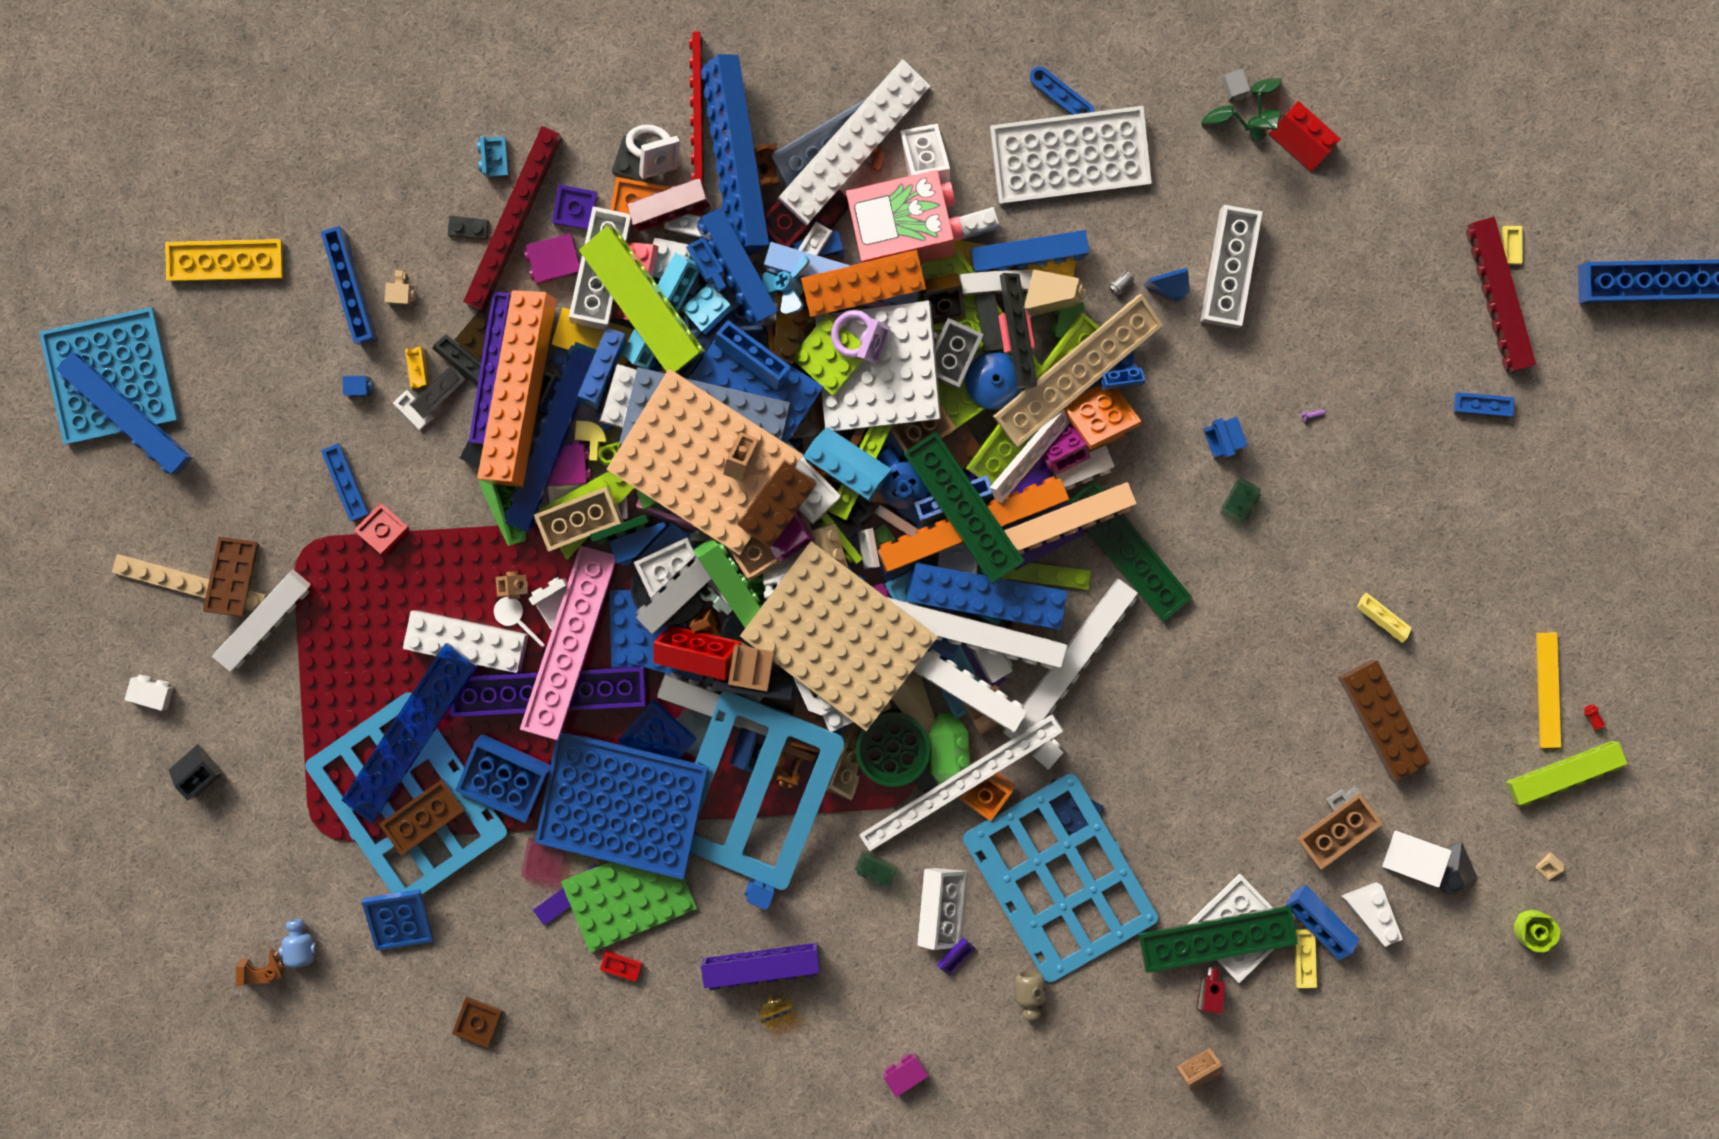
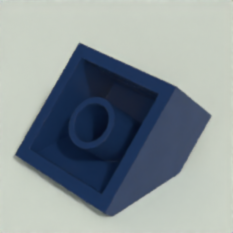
M741 727L729 764L753 772L766 736Z

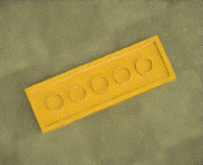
M283 240L165 242L166 281L284 279Z

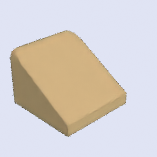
M1549 852L1535 868L1549 881L1564 871V864L1553 853Z

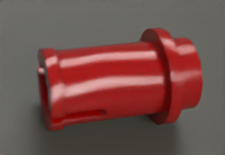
M1590 704L1584 708V715L1588 717L1593 729L1597 730L1604 727L1605 723L1598 712V706Z

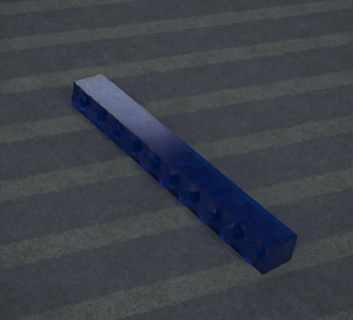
M576 341L574 346H570L567 354L569 356L568 362L562 366L560 372L562 374L561 380L556 382L553 390L555 392L554 398L549 400L546 408L548 410L547 416L541 420L539 426L541 428L540 434L534 438L532 444L534 449L532 454L529 453L523 487H519L512 495L511 501H513L511 509L508 508L505 513V524L526 532L531 531L535 521L534 515L539 511L579 408L578 393L597 349Z

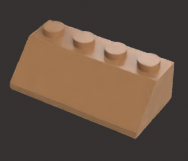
M1357 793L1297 839L1313 864L1322 870L1383 823L1363 796Z

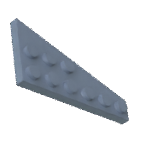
M866 99L770 155L786 188Z

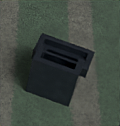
M859 496L847 521L828 511L826 512L848 540L864 528L863 526L873 518V512Z

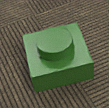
M885 524L874 531L878 549H880V545L895 540Z

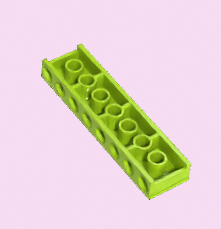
M607 225L579 249L666 372L668 369H671L678 374L693 359L705 352L616 227Z

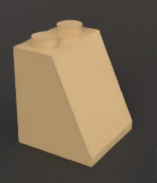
M1033 270L1024 308L1030 315L1035 316L1078 306L1080 301L1085 298L1086 289H1084L1079 278Z

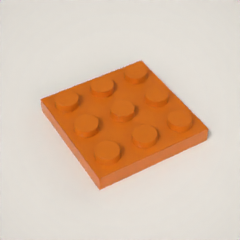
M1101 384L1083 392L1064 408L1067 417L1090 450L1141 426V420L1119 389L1103 391Z

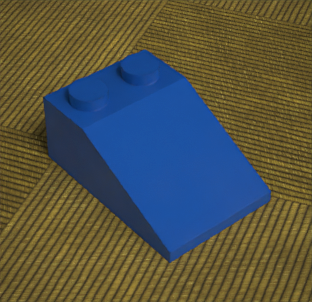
M663 522L609 541L616 563L623 566L633 564L635 559L643 554L669 524Z

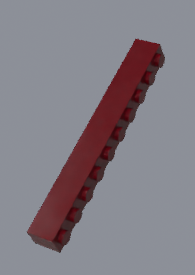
M541 126L463 300L465 304L484 313L561 143L562 137L558 132Z

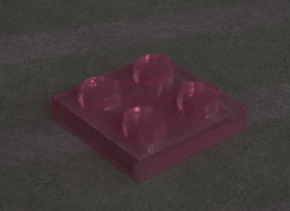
M528 838L521 877L559 884L566 850L535 843L534 838Z

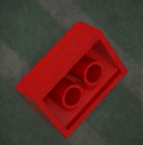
M1297 101L1279 121L1277 130H1271L1268 133L1310 172L1341 140L1339 136L1300 101Z

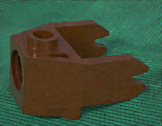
M765 143L754 148L757 172L758 167L762 170V174L758 172L760 188H773L780 184V179L776 175V167L770 157L777 150L776 143L771 145Z

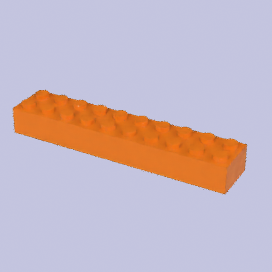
M512 290L477 477L488 484L523 487L557 302V299L547 292Z
M1053 476L1043 480L1038 487L1036 484L1023 489V493L1019 494L1018 491L1010 493L1002 503L992 500L987 503V507L1000 526L1004 527L1069 500L1061 478L1055 480ZM945 519L935 523L932 529H928L927 526L915 532L916 535L912 537L910 534L899 537L897 543L886 542L879 546L880 549L877 553L885 573H888L963 542L950 522H947Z

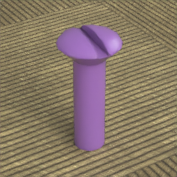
M1324 410L1307 414L1304 411L1301 413L1303 422L1310 418L1325 415Z

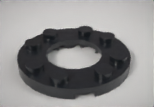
M691 559L686 565L690 567L694 561ZM635 568L631 579V596L638 610L643 605L647 607L652 601ZM708 583L679 609L664 626L680 625L694 618L705 604L699 593L701 592L703 595L708 594L706 587Z

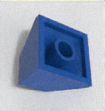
M1186 267L1149 278L1144 285L1147 289L1168 300L1174 299L1175 302L1186 299L1185 295L1190 293L1188 269Z

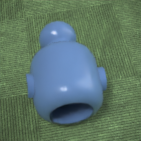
M303 919L289 920L286 923L289 936L283 938L279 948V956L283 958V963L288 968L305 967L312 964L315 959V943H313V938L310 934L303 933V928L305 927Z

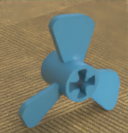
M806 255L801 256L791 274L785 271L780 272L777 276L768 272L763 274V284L769 295L778 291L783 292L781 311L785 314L796 313L803 308V303L799 296L804 288L802 280L797 277L810 263V259Z

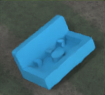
M480 136V142H477L478 153L481 154L482 160L479 161L480 173H483L486 178L508 177L506 137L485 138Z

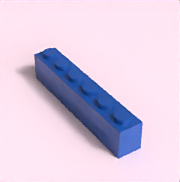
M722 208L702 216L697 222V229L702 236L704 235L708 245L723 268L727 284L734 289L736 300L745 309L747 320L755 326L774 316L778 310Z
M337 226L320 231L353 343L360 346L377 341V335L345 230Z
M1086 230L975 247L970 250L974 273L1009 271V268L1015 267L1017 270L1027 269L1028 265L1035 264L1036 267L1046 266L1047 262L1053 261L1055 264L1065 263L1066 259L1071 258L1074 261L1084 260L1085 256L1089 254Z

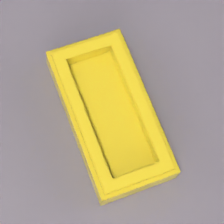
M1503 226L1502 244L1508 265H1522L1523 226Z

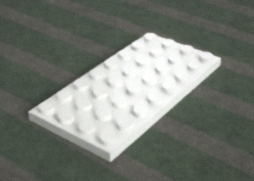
M1144 106L990 126L999 204L1152 184Z

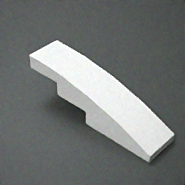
M1033 270L960 274L959 278L962 284L963 295L989 292L1002 294L999 275L1003 273L1020 274L1022 291H1028Z

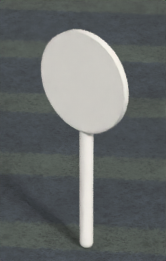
M504 597L496 603L494 615L499 623L506 626L518 623L541 647H545V644L520 620L523 608L517 599Z

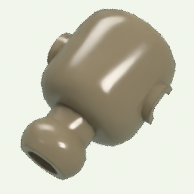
M1021 972L1016 975L1014 980L1015 999L1019 1005L1024 1007V1019L1035 1021L1041 1015L1038 1006L1046 1001L1047 987L1045 985V978L1040 972Z

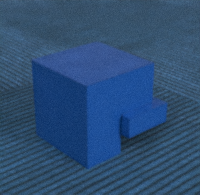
M1238 417L1223 421V418L1212 421V426L1203 429L1213 458L1222 454L1224 458L1235 454L1234 450L1248 446Z

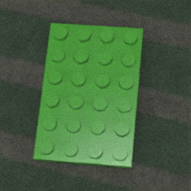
M610 861L561 881L590 953L697 909L685 878L679 879Z

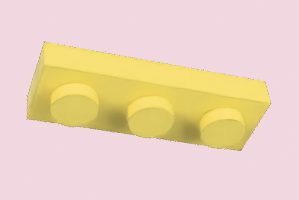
M1368 593L1362 596L1357 608L1403 643L1408 638L1411 627Z
M1295 929L1298 944L1295 945L1296 987L1317 988L1315 936L1308 929Z

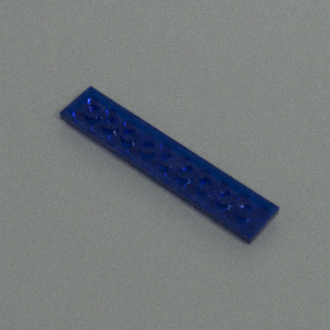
M445 643L341 801L368 822H375L478 667L475 662L451 644Z

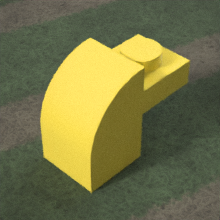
M576 421L575 440L590 442L589 460L599 461V453L603 446H600V442L608 443L606 432L602 427L593 422Z

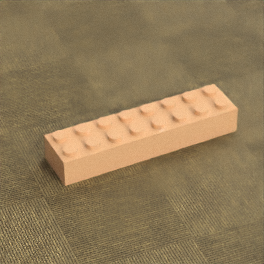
M1128 482L1007 529L1004 532L1017 551L1022 554L1024 553L1023 549L1027 547L1030 551L1042 546V542L1045 540L1048 544L1060 539V534L1064 533V536L1071 535L1079 531L1078 527L1080 526L1082 529H1086L1097 524L1096 520L1098 519L1100 523L1115 517L1113 513L1117 512L1118 515L1129 512L1133 510L1131 506L1135 505L1136 501Z

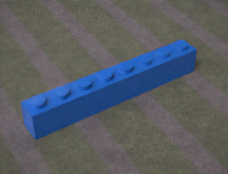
M71 352L56 368L61 374V379L67 383H72L75 386L74 390L79 395H85L92 407L97 410L100 409L104 413L103 417L116 423L118 425L117 429L124 435L128 434L135 446L140 449L143 448L147 452L146 456L160 463V468L165 473L178 475L193 459L188 452L80 354Z

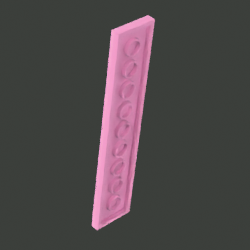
M580 545L520 730L559 741L616 565L613 554Z

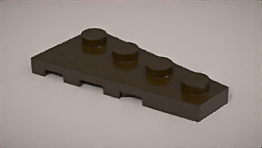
M778 291L776 302L778 312L775 319L773 353L792 366L810 313L804 293L799 296L803 303L801 311L792 314L783 313L781 311L783 292Z

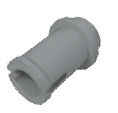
M1124 271L1115 282L1110 283L1109 289L1115 295L1122 294V290L1134 278L1129 272Z

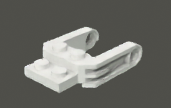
M794 677L808 711L822 715L829 731L832 732L853 722L819 695L815 697L811 689Z

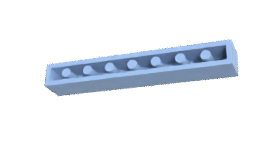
M773 242L770 243L764 263V268L771 274L778 275V273L783 271L791 274L801 256L806 255L809 257L810 263L797 277L799 279L850 266ZM919 291L879 300L878 302L889 306L915 303Z

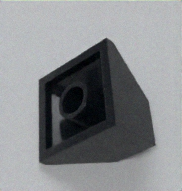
M1462 841L1446 848L1451 850L1452 853L1440 889L1447 895L1466 888L1477 877Z

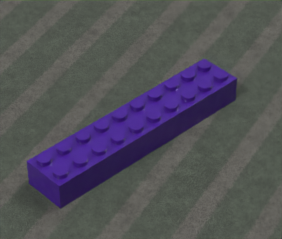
M646 667L581 670L569 710L648 705ZM538 672L449 678L451 717L525 713Z

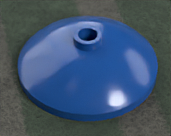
M988 352L978 356L970 364L966 372L965 385L970 398L977 405L985 409H1002L1017 397L1023 389L1017 388L1013 358L1001 352ZM994 375L999 377L998 382L993 381L992 377Z

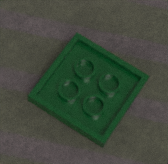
M643 515L592 533L590 537L592 542L606 545L609 544V541L614 540L615 537L620 538L632 534V531L649 528L650 525L654 524L652 516Z

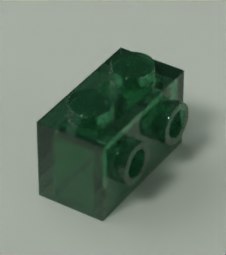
M1237 478L1219 512L1239 523H1242L1244 520L1247 521L1252 512L1250 510L1253 503L1256 504L1261 496L1259 494L1261 488L1243 478Z
M863 849L855 864L856 874L863 878L869 876L875 879L874 882L883 887L885 884L890 886L898 869L896 864Z

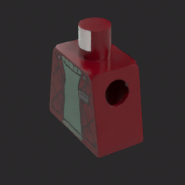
M1209 967L1207 979L1201 978L1196 1009L1222 1014L1225 982L1219 981L1220 969ZM1212 985L1214 987V994L1210 991Z

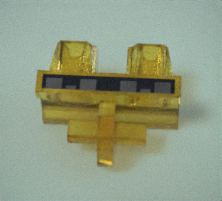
M770 995L768 996L769 1002L763 1004V1008L758 1009L759 1020L768 1029L777 1025L776 1018L782 1017L784 1022L794 1019L793 1005L790 997L784 1000L781 998L774 1000L773 996Z

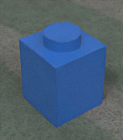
M366 375L343 376L344 396H371L374 384L370 377Z

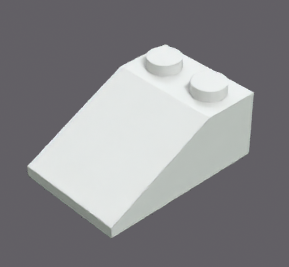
M938 124L901 130L900 135L908 176L937 170L940 184L950 182V167Z

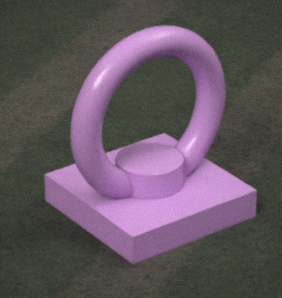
M852 310L843 313L836 319L832 327L831 339L835 349L843 356L851 358L860 357L878 364L891 327L872 319L862 311ZM852 318L860 319L867 325V330L861 337V347L855 350L845 348L839 339L841 326Z

